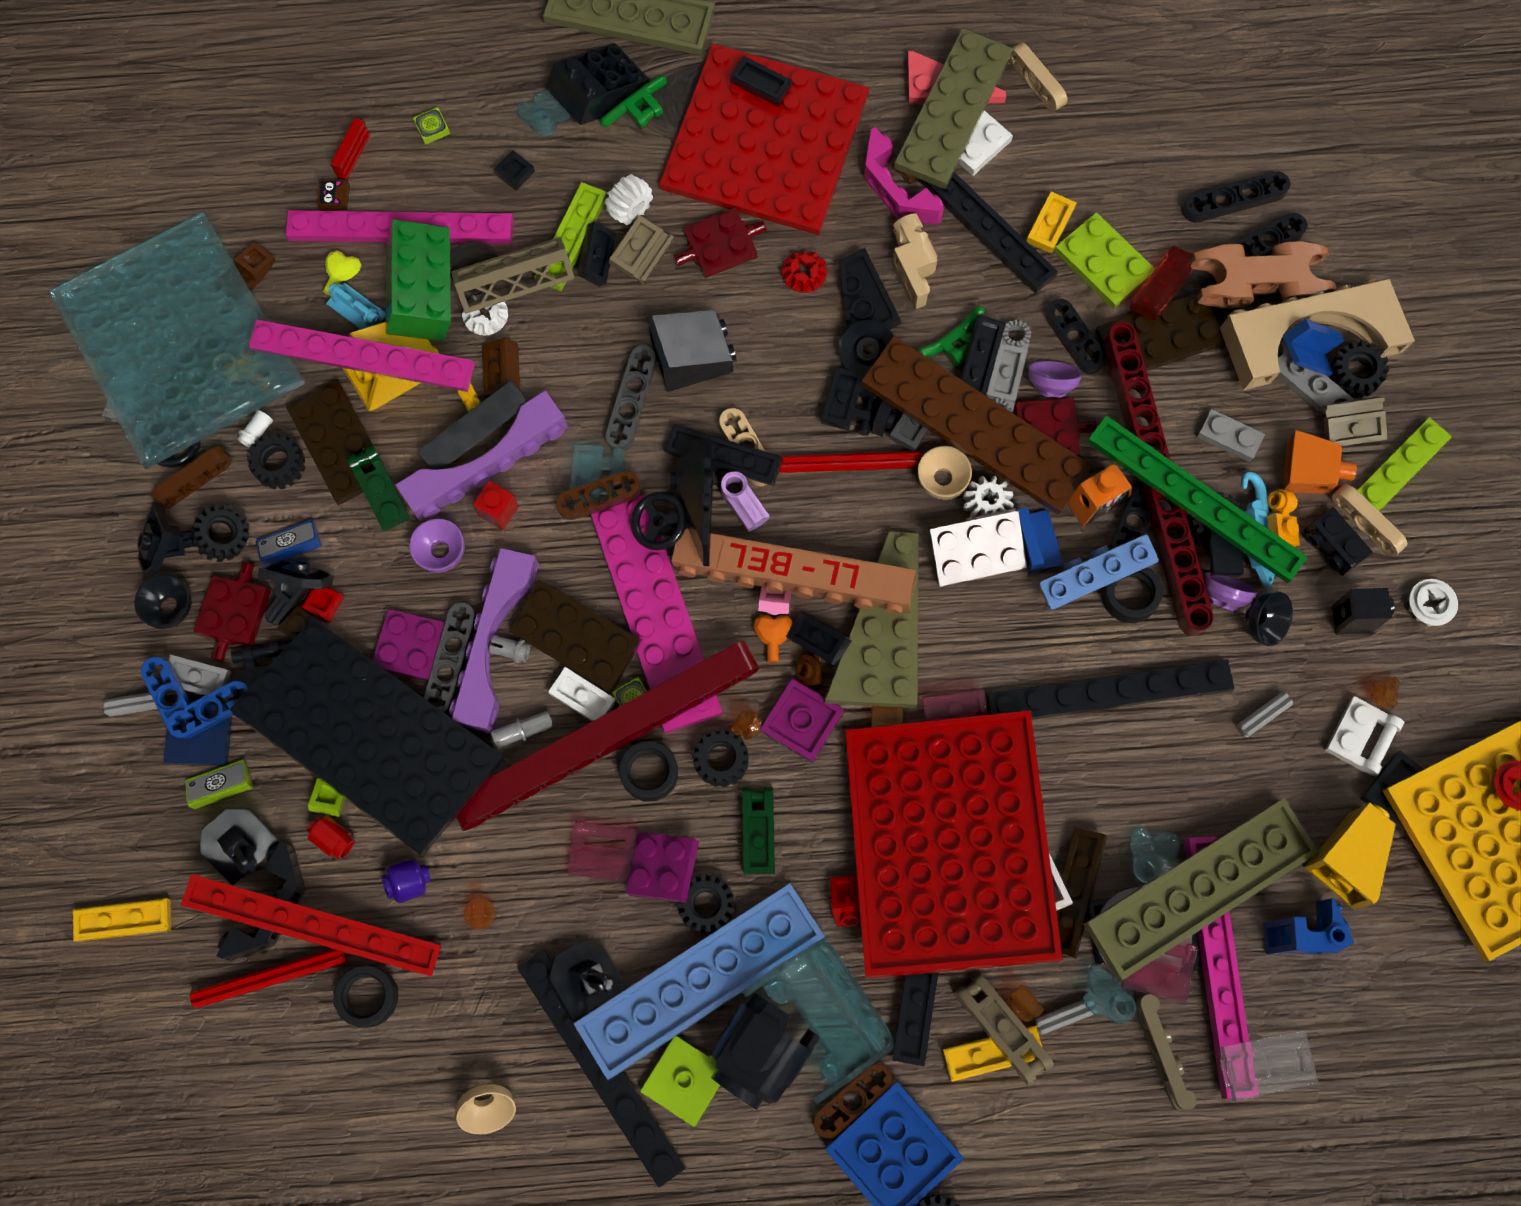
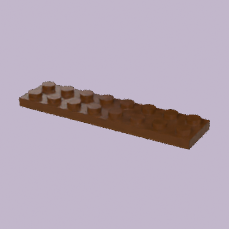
M895 336L861 382V386L1057 515L1062 511L1092 466Z

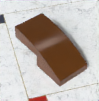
M255 242L251 243L233 259L235 266L215 283L216 289L237 306L262 281L275 262V257Z

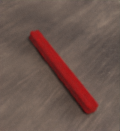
M922 451L781 455L783 462L780 472L918 468L924 454Z
M328 949L190 992V1002L193 1008H200L335 967L347 962L346 952Z

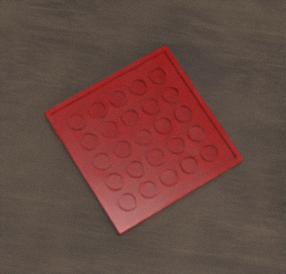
M712 43L659 183L660 190L729 210L736 208L737 212L820 235L868 98L870 87ZM744 56L792 80V87L779 107L730 82L731 75Z

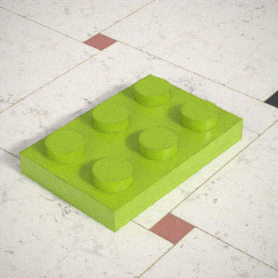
M1097 212L1060 242L1054 250L1113 310L1153 277L1156 269Z

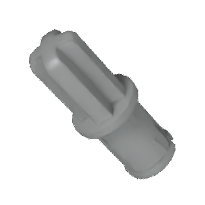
M544 711L523 720L516 718V722L491 730L490 732L496 748L499 749L521 739L525 742L527 741L526 737L552 728L553 723L550 714Z

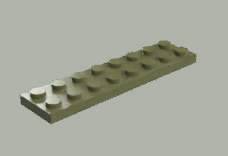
M1283 798L1091 918L1083 925L1116 980L1122 981L1319 852L1291 807Z

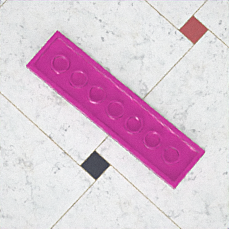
M644 494L634 500L593 513L591 516L630 632L642 639L637 652L651 690L704 661L666 549L658 551L647 549L638 543L632 533V513L638 502L647 496V494ZM644 509L640 518V528L646 537L651 525L650 516ZM658 534L655 542L663 541L661 535ZM717 695L663 724L665 734L723 715Z

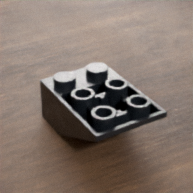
M616 43L555 62L546 89L579 125H583L603 117L620 102L647 84L650 79Z

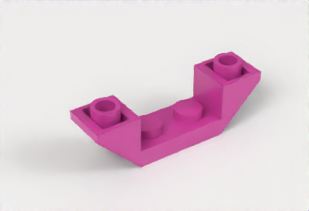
M876 127L872 128L865 163L864 180L898 220L909 214L916 213L921 223L934 225L941 223L944 205L937 195H933L925 188L909 199L906 191L893 182L890 172L884 166L891 161L892 142L886 134H881Z

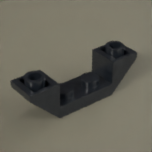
M280 841L278 846H274L270 850L266 858L268 864L265 870L286 880L284 885H280L277 888L273 897L298 904L306 889L294 847ZM232 927L230 932H225L218 944L219 951L216 956L232 961L275 946L281 934L256 927L258 932L254 936L242 929Z

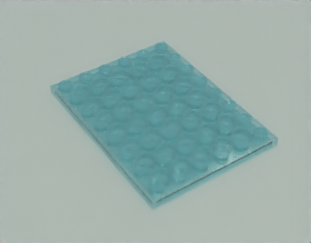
M204 212L48 291L145 469L158 464L305 384L289 357L258 352L249 348L256 319L268 320Z

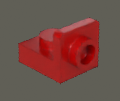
M857 874L830 878L831 904L836 926L854 927L861 924Z

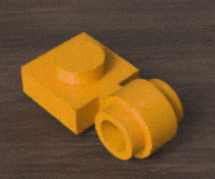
M1277 489L1271 492L1267 499L1268 506L1273 514L1267 516L1268 529L1293 547L1300 546L1297 517L1289 515L1290 512L1296 509L1298 500L1293 492Z

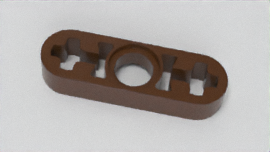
M214 447L158 485L152 491L151 497L156 503H162L164 510L169 509L225 471L230 466L232 459L223 447Z
M623 471L566 490L557 497L556 507L561 517L566 520H575L620 505L638 497L641 491L639 478L633 472ZM628 480L629 484H633L629 492L621 488L623 487L622 482ZM613 484L614 490L617 495L616 497L612 496V492L609 487V485ZM595 489H603L607 492V497L603 502L596 503L590 499V495ZM582 494L585 495V499L588 504L587 507H584L582 498L580 496ZM569 499L576 503L574 505L575 510L569 511L565 507L567 505L566 501Z
M881 1064L868 1066L816 1113L813 1121L816 1132L824 1138H833L843 1131L890 1088L892 1075L889 1069ZM872 1070L876 1073L884 1072L885 1076L882 1080L885 1085L882 1088L878 1085L873 1086L869 1092L874 1094V1096L868 1100L866 1093L863 1089L856 1086V1083L862 1080L865 1086L870 1082L872 1078L869 1073ZM849 1091H856L862 1097L861 1107L855 1111L848 1110L843 1104L844 1095ZM838 1102L841 1111L848 1115L849 1118L843 1122L840 1116L834 1122L836 1127L834 1131L831 1132L828 1128L822 1131L819 1127L823 1123L820 1117L823 1114H826L828 1117L832 1116L836 1110L831 1106Z

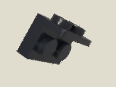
M1334 507L1319 518L1314 519L1303 530L1308 542L1313 547L1318 548L1326 557L1328 565L1342 576L1373 553Z

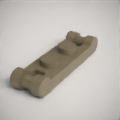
M978 973L971 978L972 982L965 988L961 986L954 991V994L1015 1068L1024 1083L1029 1085L1036 1080L1035 1075L1042 1070L1047 1071L1054 1063L981 973ZM978 993H982L986 997L980 1003H977L973 998ZM1030 1051L1035 1059L1026 1064L1021 1057Z
M1152 994L1140 996L1135 1000V1010L1170 1103L1178 1110H1192L1196 1106L1197 1099L1193 1092L1186 1090L1181 1075H1184L1183 1065L1177 1055L1173 1056L1169 1043H1172V1037L1167 1025L1160 1022L1157 1014L1160 1008V1001Z

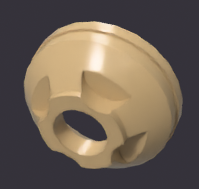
M940 446L929 450L921 458L918 466V479L921 487L927 494L937 499L947 500L959 496L969 486L972 478V468L968 458L958 449L949 446ZM939 471H946L950 474L952 481L948 485H939L935 481L934 475Z
M477 1083L462 1095L456 1104L457 1124L462 1130L471 1134L480 1135L498 1131L509 1124L516 1112V1105L511 1092L505 1087L494 1083ZM486 1094H492V1095H491L488 1099H486V1100H475V1099H474V1098H476V1097H478V1096H482V1095H486Z

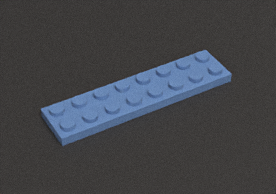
M789 883L575 1022L574 1025L609 1081L824 939L825 936Z

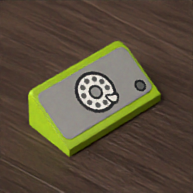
M245 759L185 780L188 807L194 810L254 788Z

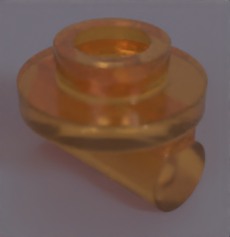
M1389 677L1385 684L1376 681L1371 685V696L1379 706H1386L1390 709L1397 706L1398 678Z
M742 710L731 726L730 731L734 732L737 736L743 735L745 740L750 741L753 735L757 736L759 734L761 718H758V713L755 710Z
M472 897V901L467 904L464 910V920L472 930H485L489 928L496 917L495 907L485 897Z
M1023 985L1017 987L1008 996V1006L1019 1020L1022 1019L1025 1022H1030L1044 1011L1042 1005Z

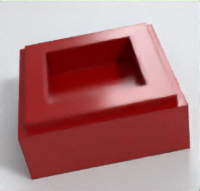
M328 587L312 589L301 608L330 623L344 596Z

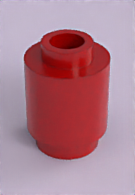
M328 815L323 818L316 817L307 828L309 833L307 840L330 858L343 859L355 844V840L351 837V832Z

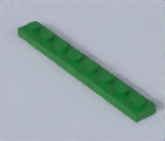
M1107 415L1087 442L1286 583H1289L1308 558L1301 551Z

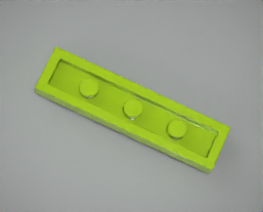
M581 182L553 238H562L572 269L583 249L587 225L597 221L605 205V200L608 198L606 191ZM560 261L551 264L547 272L553 275L565 273L564 262ZM536 273L535 276H534L535 280L537 279V277H538V275H539V274H537V273ZM566 282L551 286L550 288L562 292Z
M1429 417L1357 491L1380 511L1452 436Z

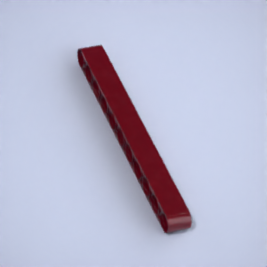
M1127 322L1115 323L1105 337L1104 349L1125 427L1129 432L1171 460L1136 331ZM1114 336H1122L1126 343L1117 342ZM1121 363H1129L1133 370H1125ZM1128 390H1136L1141 398L1132 397ZM1136 417H1142L1147 420L1148 426L1140 425ZM1140 480L1145 501L1148 504V512L1151 514V523L1179 626L1185 634L1197 636L1212 625L1214 618L1186 513L1183 509ZM1159 500L1167 501L1171 506V510H1163L1159 505ZM1167 528L1177 531L1179 538H1170L1167 534ZM1174 557H1182L1186 562V568L1178 567ZM1182 586H1190L1194 591V597L1186 596ZM1191 614H1197L1201 618V626H1196L1191 622Z
M740 641L488 778L456 817L462 831L479 826L754 675L760 667L746 642Z

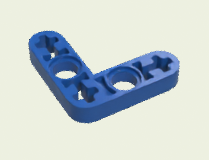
M152 657L147 659L141 668L142 678L168 731L174 737L181 739L192 738L233 716L234 714H232L230 708L235 704L236 700H231L225 704L220 697L222 696L223 699L229 700L236 695L235 689L246 692L250 685L241 681H233L190 703L169 661L160 657ZM155 665L164 668L160 671V675L163 681H171V683L163 685L159 677L152 676V673L155 672ZM172 689L177 692L178 699L173 706L168 707L164 704L163 696L168 690ZM209 702H216L219 708L217 715L211 719L206 718L203 712L205 705ZM197 717L202 722V724L198 721L188 723L186 725V732L177 728L181 725V718L191 720Z

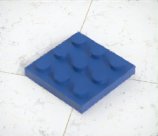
M898 1082L892 1085L825 1148L826 1152L873 1206H915L964 1159Z

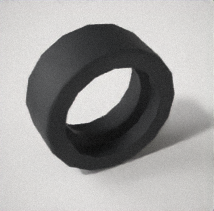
M1148 567L1126 576L1135 577L1143 581L1150 591V599L1147 605L1141 609L1129 610L1116 600L1115 587L1120 580L1103 587L1102 600L1105 609L1113 618L1124 623L1134 624L1145 621L1156 611L1162 600L1163 587L1160 578Z
M641 741L632 745L623 754L619 764V777L625 790L634 798L644 802L657 801L666 797L674 789L678 780V765L673 753L664 744L656 741ZM652 753L664 760L667 766V775L660 786L653 789H644L633 782L631 767L639 756Z
M371 965L356 966L346 971L338 980L333 992L334 1006L338 1015L346 1023L362 1028L376 1027L387 1021L394 1013L398 1003V987L394 978L385 970ZM371 977L382 984L385 999L377 1012L362 1016L356 1014L350 1008L348 992L355 981Z

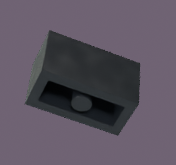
M1388 588L1350 589L1332 605L1335 634L1373 633L1390 620L1394 614V601L1392 597H1389Z

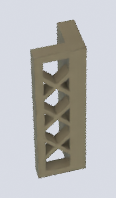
M561 237L451 271L465 314L575 279ZM560 261L564 262L565 273L553 275L547 272L551 264ZM532 271L539 274L533 283L526 284L520 281L525 272ZM505 280L510 282L511 285L505 292L499 293L492 290L497 281ZM475 288L484 292L480 300L471 303L467 302L464 292Z

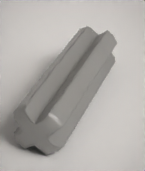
M150 692L106 699L103 702L104 713L110 717L158 709ZM164 694V696H163V701H164V704L166 705V697H165V694Z
M1286 692L1279 693L1238 723V730L1245 737L1251 736L1292 706V699Z
M1088 997L1037 1017L1034 1023L1039 1034L1043 1035L1096 1014V1005L1092 998Z

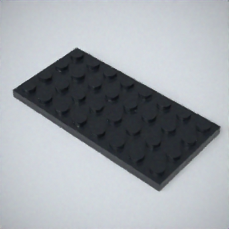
M314 618L230 708L232 714L422 857L504 760L503 756Z

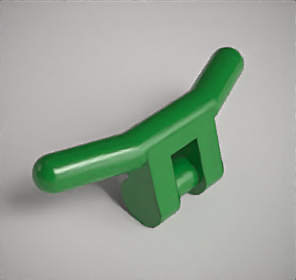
M659 75L605 114L600 119V124L603 127H609L627 112L639 129L644 128L652 117L657 118L663 114L661 106L651 94L666 85V77ZM644 103L647 108L640 111L637 107Z
M976 306L957 327L938 341L916 351L927 358L943 352L951 363L958 367L965 359L971 337L968 331L974 326L976 316H983L985 314V309L982 306ZM957 341L962 345L958 349L953 346Z

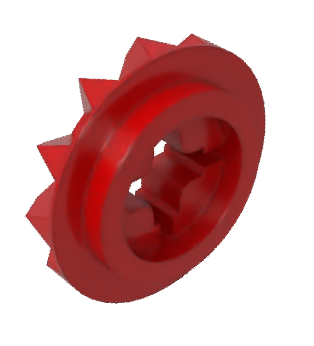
M806 249L797 253L793 251L792 255L785 259L782 267V277L785 284L790 289L799 293L816 291L824 284L827 277L825 259L819 257L817 252H808ZM800 263L805 268L811 267L809 269L810 279L804 272L798 273L800 271Z
M1509 761L1494 771L1496 774L1491 784L1495 786L1496 793L1494 796L1501 799L1504 807H1511L1515 811H1521V791L1512 794L1514 785L1510 783L1521 778V761Z

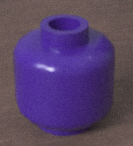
M413 857L389 864L385 868V874L381 875L387 898H393L397 903H403L424 895L426 892L425 883L431 881L426 865H419Z

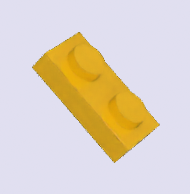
M1050 192L1027 237V242L1052 254L1077 202Z

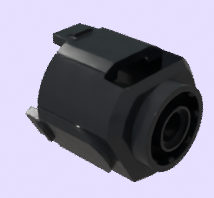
M754 993L746 1005L740 1004L708 1053L710 1063L716 1067L711 1078L734 1096L758 1110L763 1101L768 1104L778 1102L786 1088L791 1087L812 1054L820 1036L807 1029L799 1042L783 1032L791 1016L757 993Z

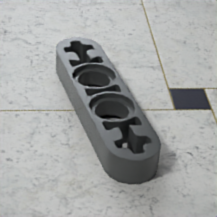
M647 345L635 347L629 356L608 424L606 441L608 447L616 453L626 452L633 444L655 372L656 355L654 350ZM643 355H647L648 361L644 362L643 373L639 372L638 359H642ZM632 380H640L644 384L643 388L638 392L629 391L627 385ZM632 406L636 410L635 414L631 418L621 417L619 411L622 407ZM620 425L624 426L623 435L626 440H621L619 444H616L613 437H618L621 429Z
M459 602L454 604L447 614L424 699L431 703L432 700L436 701L440 694L435 685L443 689H450L449 692L443 690L441 699L445 702V705L438 707L446 715L449 714L451 703L456 697L460 672L464 669L466 650L469 642L472 641L474 633V623L477 615L474 609L467 603ZM463 611H466V614L470 617L469 620L462 621L461 630L466 632L465 635L458 631H451L452 628L458 630L459 621L455 617L456 615H461ZM453 638L462 640V648L457 653H450L446 649L448 641ZM444 667L454 669V676L448 682H442L438 678L439 671Z

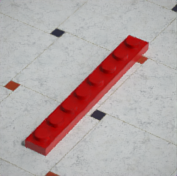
M194 874L190 876L181 902V906L431 977L442 946Z

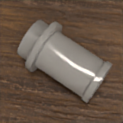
M494 635L491 640L492 643L502 645L503 647L499 648L490 645V654L514 659L515 663L527 661L530 654V645L526 644L525 640L521 639L518 642L499 637L498 635Z

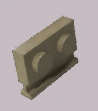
M639 215L610 257L609 264L629 277H634L640 281V284L644 285L672 244L674 236H669L663 232V229Z
M1379 396L1322 405L1325 411V418H1323L1325 439L1338 443L1341 446L1387 440L1386 413L1383 410L1384 397Z

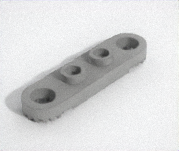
M1021 320L1009 321L1005 325L986 395L1011 413H1013L1031 338L1030 327ZM1011 330H1019L1023 333L1024 338L1019 342H1015V340L1012 341L1009 338L1008 333Z
M1281 339L1279 344L1281 355L1278 357L1280 373L1277 377L1305 401L1325 415L1322 405L1354 400L1326 375L1294 364L1285 341Z

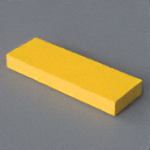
M167 898L73 909V941L75 942L171 931V899Z
M1037 1026L1028 1027V1031L1042 1047ZM990 1037L942 1049L951 1082L1012 1066ZM1030 1051L1021 1057L1026 1063L1035 1059Z

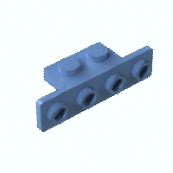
M1143 535L1113 549H1108L1107 545L1091 551L1092 558L1083 562L1078 557L1064 563L1065 570L1038 584L1050 610L1056 609L1157 563L1159 559L1148 535Z

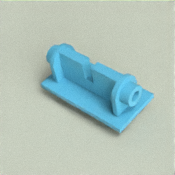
M333 283L329 287L328 292L331 294V298L326 304L360 330L380 324L386 318V313L346 283L343 285Z

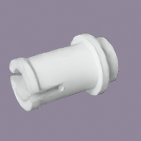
M257 410L245 429L238 432L240 435L238 441L248 448L254 447L256 445L254 442L261 438L268 426L273 422L272 418L264 412Z

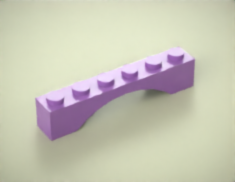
M545 390L521 405L517 418L509 432L485 455L470 463L454 468L439 470L420 469L397 483L396 487L419 522L424 519H431L444 506L449 503L454 504L463 499L466 492L474 487L479 488L487 484L490 477L496 473L505 472L512 468L518 459L537 452L540 446L548 440L553 441L561 437L568 428L565 417Z
M500 548L498 557L494 556L491 562L490 573L493 575L490 585L486 584L483 590L482 602H485L483 611L476 616L474 630L477 632L474 642L470 641L468 644L466 659L469 660L466 670L460 672L458 678L459 695L457 699H453L449 711V716L465 729L490 735V731L494 729L500 705L494 694L490 678L491 654L489 647L490 645L492 646L491 640L497 634L498 628L507 614L520 600L532 592L539 563L534 555Z

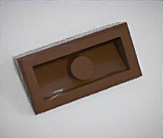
M503 337L482 345L484 398L487 399L510 380L520 391L518 344Z

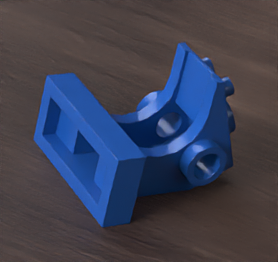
M1334 898L1316 901L1317 922L1312 931L1307 929L1306 917H1290L1264 922L1266 955H1322L1336 953L1353 944L1350 926L1340 912L1343 910L1340 903L1337 904Z

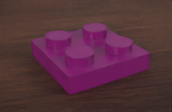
M388 609L372 661L387 672L429 681L445 622Z
M791 679L761 727L760 732L813 763L845 709L836 704H824L826 698L796 680Z
M639 832L625 894L632 897L686 903L699 841L695 838Z

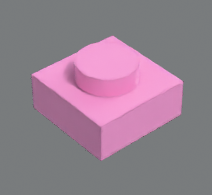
M762 586L758 611H764L772 615L788 614L791 592L783 590V593H773L767 591Z

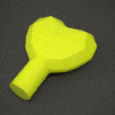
M338 250L330 252L325 259V267L329 279L323 292L331 296L328 290L333 283L338 285L340 282L347 281L358 274L362 266L359 258L353 256L346 257Z

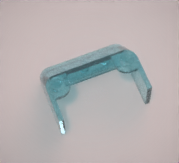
M825 941L816 942L774 967L743 991L745 997H748L764 987L768 996L779 1004H786L792 1000L811 1030L820 1036L819 1042L828 1054L822 1058L820 1070L823 1079L828 1083L829 1087L813 1098L816 1104L849 1083L894 1048V1039L891 1032L835 949Z

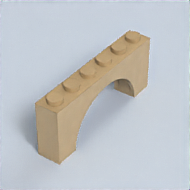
M1372 279L1352 288L1350 285H1346L1330 293L1319 291L1311 294L1308 298L1299 300L1297 297H1292L1281 304L1271 305V303H1266L1258 306L1255 310L1246 312L1244 309H1239L1230 313L1220 327L1243 390L1271 384L1280 373L1278 348L1283 335L1305 319L1318 324L1334 325L1354 333L1360 339L1366 341L1368 347L1371 343L1375 344L1374 351L1377 352L1381 348L1384 352L1380 356L1381 358L1401 354L1415 341L1390 279L1383 281Z

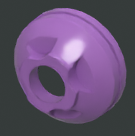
M1038 361L1029 365L1028 378L1043 396L1065 397L1067 393L1080 385V380L1082 379V371L1068 363Z
M431 519L423 522L416 528L411 536L409 547L411 556L417 565L426 571L441 573L452 569L460 562L464 554L465 543L461 531L455 524L445 519ZM444 543L449 546V552L445 557L436 558L432 555V550L436 544Z
M1206 572L1203 577L1210 603L1223 609L1234 611L1240 607H1245L1253 603L1259 593L1253 586L1228 576H1211V572Z

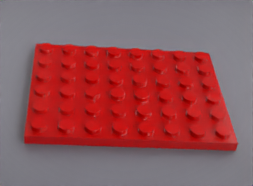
M1031 710L845 730L866 979L1063 961Z

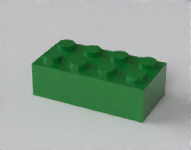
M392 219L387 237L386 334L444 342L451 322L450 228Z

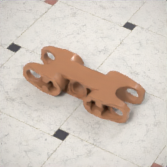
M1298 241L1276 245L1271 250L1272 256L1246 257L1244 247L1241 244H1223L1195 252L1189 259L1190 267L1195 270L1209 272L1217 282L1216 285H1210L1201 289L1200 293L1196 295L1197 303L1229 309L1250 305L1254 301L1253 294L1280 293L1283 302L1292 297H1297L1298 300L1308 298L1311 294L1319 291H1324L1325 293L1334 292L1336 290L1334 282L1317 278L1309 268L1310 265H1316L1324 261V258L1329 255L1328 247Z

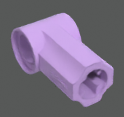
M729 472L723 477L721 481V496L731 506L747 531L750 532L763 525L770 516L748 486L746 477L739 472ZM736 483L742 487V490L739 493L733 494L726 487L729 484Z

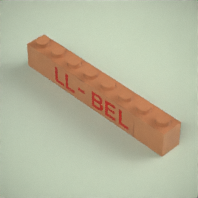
M685 529L683 536L675 544L671 560L676 571L686 577H695L697 574L707 576V579L718 583H723L725 580L735 581L737 585L745 588H753L754 585L763 586L767 591L773 593H783V590L795 592L796 596L805 599H811L813 596L823 597L826 602L832 604H842V601L854 603L855 607L870 610L872 607L883 608L886 613L892 615H901L902 612L910 613L917 581L916 570L712 533L710 566H703L688 529Z

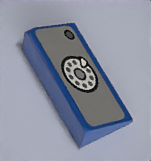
M313 519L256 540L259 558L264 566L285 561L322 547Z

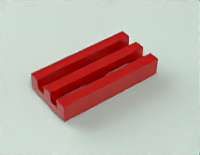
M353 119L331 161V166L338 179L347 180L370 137L363 120Z

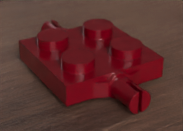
M732 208L684 227V235L689 243V250L674 255L678 267L694 260L701 268L705 278L758 258L752 237L767 232L766 225L762 220L747 226L741 220L736 208Z
M1074 398L1016 402L1014 405L1016 416L1077 456H1080V433H1093L1098 427L1096 426V420L1079 422L1075 411Z
M242 562L238 578L211 577L193 632L217 641L211 656L214 660L224 662L228 645H254L271 590L249 582L255 567L251 563Z

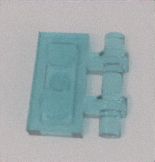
M574 445L570 489L602 479L603 470H610L611 475L626 471L625 450L614 448L612 458L604 457L605 450L603 446ZM613 484L609 485V487L611 489L612 496L616 497L617 495L614 490ZM595 489L591 493L590 499L593 502L600 503V495H607V492L603 489ZM580 495L583 504L588 505L585 499V495ZM569 499L570 504H576L572 502V499Z

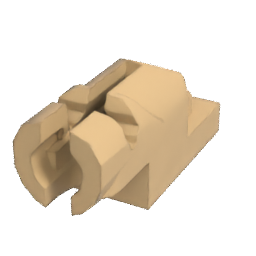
M913 213L902 217L893 224L895 228L893 232L896 236L898 247L894 249L892 262L916 310L926 306L930 288L925 277L935 272L937 254L928 238V234L924 231L922 232L921 228L923 225L918 215Z

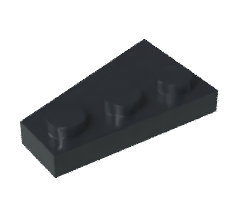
M863 248L839 260L847 329L854 323L862 320H875L881 322L889 329L902 324L866 249Z

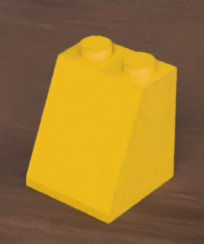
M386 322L349 334V337L439 354L437 348L432 346L427 339L386 334ZM343 368L369 412L421 384L419 382Z
M1371 803L1349 812L1318 850L1319 853L1314 855L1304 867L1353 910L1373 905L1378 901L1396 826L1389 819L1390 815L1386 810Z

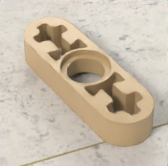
M1023 42L1012 47L1013 52L1009 60L1010 63L1045 106L1054 112L1066 105L1068 99L1065 90L1031 49Z
M730 408L721 414L719 420L720 429L726 440L739 444L742 441H751L755 445V449L765 451L742 411ZM729 418H732L734 421L739 420L738 430L741 434L736 436L733 426H727ZM749 479V481H750L752 484L756 485V486H765V485H767V484H764V483L757 482V481H754V480Z
M1344 484L1332 495V500L1337 508L1387 555L1395 557L1408 545L1405 536L1354 487Z

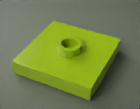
M675 1036L640 1092L695 1128L720 1085L711 1078L716 1067L710 1063L709 1057Z

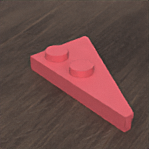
M908 51V104H924L944 64L914 51ZM996 87L988 103H1005L1006 91Z

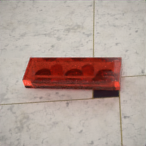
M1172 246L1132 299L1130 309L1156 321L1194 269L1190 267L1189 262L1193 254Z

